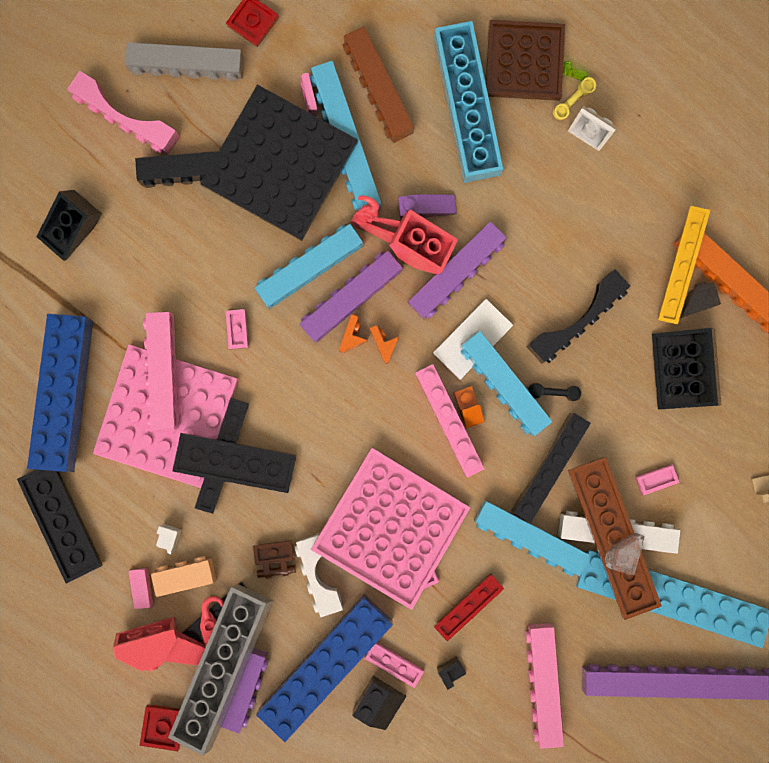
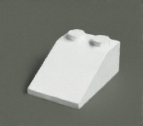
M583 106L568 132L600 151L616 130V126L609 119L597 115L596 111L592 108Z

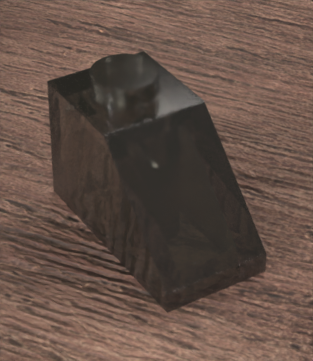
M705 281L694 285L695 289L689 291L685 298L680 318L721 304L714 282L706 284Z

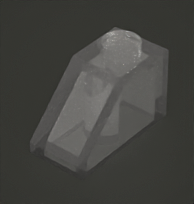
M634 533L611 546L610 551H607L605 556L606 566L612 570L635 576L645 536Z

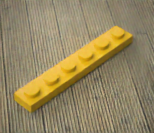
M694 206L689 207L658 320L673 324H678L711 210Z

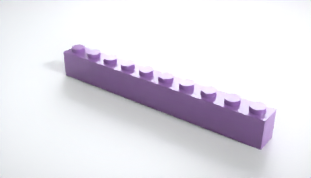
M588 664V667L582 666V691L586 696L769 700V668L756 670L755 668L744 667L743 670H737L733 667H724V670H720L711 666H706L705 669H698L694 666L678 669L676 666L659 668L655 665H647L646 668H639L637 665L620 667L619 665L609 664L608 667H600L598 664Z

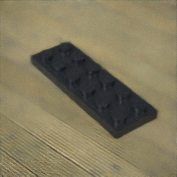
M180 433L172 472L288 493L296 455Z
M36 469L18 478L17 481L65 583L67 584L103 566L59 471Z

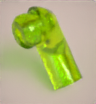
M570 61L563 62V75L581 81L588 77L587 71L573 68Z

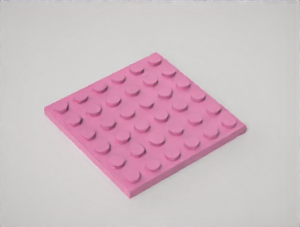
M128 345L93 454L201 488L204 477L172 472L180 433L217 439L230 398H233L238 379L176 359L179 429L150 430L147 423L150 407L147 406L146 402L147 396H149V388L146 387L148 368L145 367L147 350Z
M371 448L311 550L412 610L470 507Z

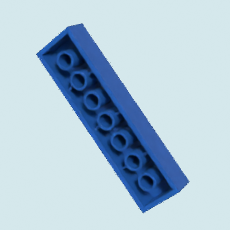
M47 314L27 469L75 472L93 321L87 317Z
M363 594L260 706L256 716L280 739L286 742L393 625L392 619L370 598Z

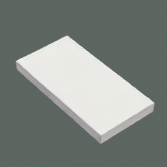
M485 299L433 354L461 380L474 364L470 359L466 360L460 353L462 350L460 345L476 332L481 331L489 343L494 346L513 324Z

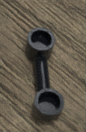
M534 383L527 389L534 399L540 398L543 395L564 396L569 401H577L581 397V390L577 386L559 389L545 388L541 384Z

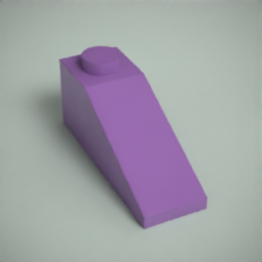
M417 194L398 197L400 221L409 209L423 218L457 213L454 195Z

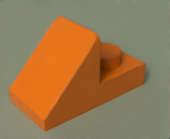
M352 314L350 316L339 348L341 353H345L367 342L366 339L354 336V332L358 334L361 322H358V316Z
M377 325L370 328V331L384 363L388 364L399 336L384 342L386 336L383 329H378Z
M472 386L454 392L466 428L483 423L484 418L481 405L478 404Z

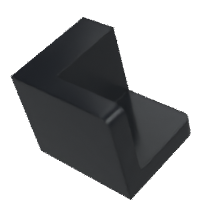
M457 656L437 667L438 674L447 690L454 687L453 681L466 675V671Z

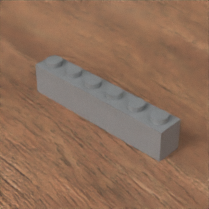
M127 42L125 65L135 75L150 73L153 76L166 74L172 77H180L182 75L194 79L207 77L211 80L225 78L229 81H236L237 79H242L244 57L240 49Z

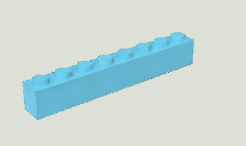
M333 61L312 67V75L309 77L312 87H317L318 93H315L318 104L323 105L324 110L321 113L324 121H328L332 126L358 139L355 149L342 170V174H346L348 181L345 182L348 192H352L354 199H352L354 210L356 211L363 205L369 204L364 200H358V197L361 195L369 196L376 200L380 209L381 201Z

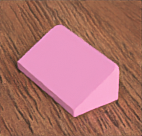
M148 567L129 570L134 609L151 608L154 606Z

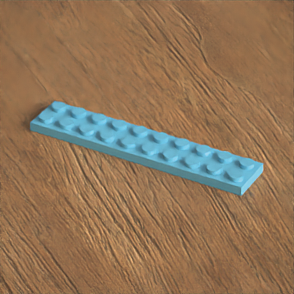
M587 549L586 553L590 555V558L581 576H579L576 586L616 600L599 553ZM649 570L662 607L651 610V612L763 648L769 629V609Z

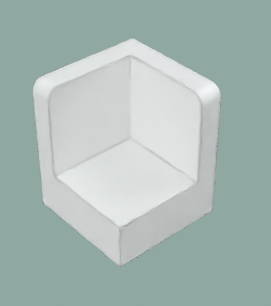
M166 524L160 525L157 534L160 535L156 546L166 549L167 553L172 554L176 550L182 529Z

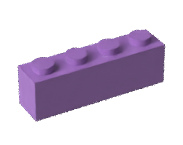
M253 649L221 726L222 728L240 734L242 727H247L250 718L247 715L249 708L253 709L256 697L253 696L255 689L259 690L263 680L259 678L261 671H266L269 662L266 659L267 652Z

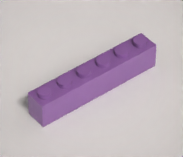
M490 221L446 264L442 273L436 274L408 301V305L423 320L426 317L429 319L437 313L436 308L440 304L444 306L451 299L449 295L453 291L457 293L465 285L463 281L467 277L469 279L474 277L478 272L477 268L481 264L485 266L492 259L490 255L494 251L498 253L505 246L503 242L507 237Z
M389 251L379 253L374 258V263L370 266L366 264L360 269V274L356 278L354 276L349 278L345 282L346 286L341 290L339 288L330 295L332 298L327 302L322 301L315 307L317 310L314 313H308L301 319L302 323L299 325L315 344L403 271L402 266Z

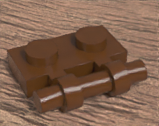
M292 540L253 546L255 566L263 565L264 570H257V578L265 577V579H269L272 576L282 575L284 577L289 576L291 573H296V566H288L287 561L295 559ZM270 563H281V567H270Z

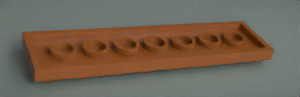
M602 457L569 469L568 473L622 618L627 620L662 607L607 458Z

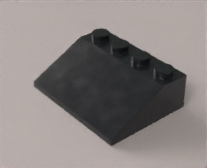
M703 328L652 334L658 410L721 406L715 329Z

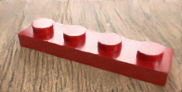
M490 573L434 625V628L448 642L504 590L503 586Z

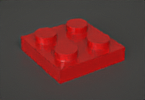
M242 0L227 20L226 25L258 47L278 20L279 15L259 0Z
M147 704L139 746L178 752L180 744L168 737L180 709Z

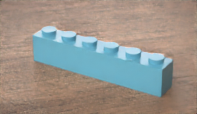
M351 224L340 226L336 230L337 233L331 237L330 235L324 237L320 241L321 244L316 247H309L304 251L305 254L300 258L298 256L294 257L288 262V266L285 268L280 267L273 272V276L260 280L255 290L269 309L273 308L362 248L363 242Z
M481 331L476 332L460 345L462 349L460 353L466 360L470 359L474 364L472 368L478 375L482 374L486 379L484 383L490 390L494 389L498 394L496 398L502 405L506 404L510 409L508 413L514 420L518 419L522 424L520 428L526 435L536 436L552 423V420Z
M486 500L483 501L474 518V521L478 523L476 527L486 532L490 529L495 532V537L503 541L505 538L511 540V545L520 550L522 547L528 549V554L537 559L539 556L545 558V562L555 568L557 565L563 567V572L572 577L574 574L581 576L590 558V555Z

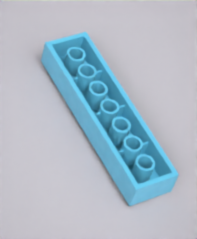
M473 21L435 28L434 42L463 183L501 176L503 165Z

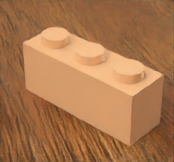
M205 556L194 558V562L187 563V560L175 563V566L169 568L168 565L159 566L156 568L157 571L151 574L156 597L212 584L217 580L212 557L206 559Z

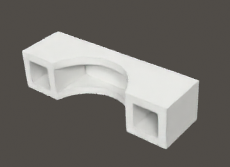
M317 533L298 540L295 552L297 557H301L303 562L301 570L304 576L307 575L309 581L307 588L309 594H313L315 599L313 601L314 610L316 613L319 612L320 617H324L343 610L344 605L338 588L327 586L317 575L316 566L321 555L311 550L320 534Z

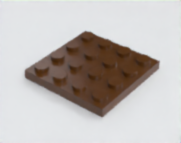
M490 20L486 70L488 97L560 101L562 98L565 24Z

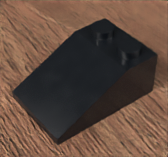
M75 190L59 191L36 237L65 261L94 229L102 213Z

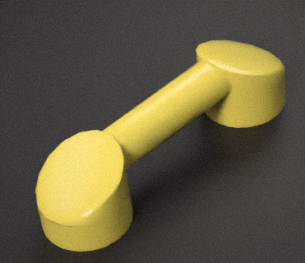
M591 77L582 80L578 85V90L564 104L554 107V117L557 120L567 118L569 108L581 96L588 95L596 89L595 80Z

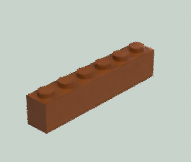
M363 26L344 35L343 49L346 55L350 54L352 68L355 72L358 71L360 84L363 89H367L369 93L367 98L370 104H374L377 109L375 111L379 122L383 121L385 126L383 130L386 137L391 138L394 143L413 134L414 126L365 27Z

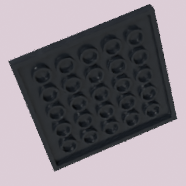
M257 84L200 184L287 234L303 241L355 149L358 139Z

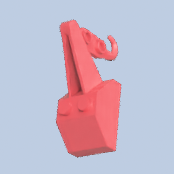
M361 195L358 197V200H364L369 204L363 205L354 214L350 222L354 227L390 243L389 246L398 259L411 267L434 274L443 272L458 241L457 238L410 209L405 212L401 221L377 217L379 214L378 202L369 196Z
M210 596L201 605L200 629L204 644L178 632L175 617L116 633L113 645L116 659L140 671H153L161 666L163 662L199 665L217 622L216 618L209 611V604L216 601L223 607V600L217 596Z

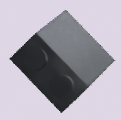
M373 675L355 704L352 716L369 727L386 730L405 700L406 695Z

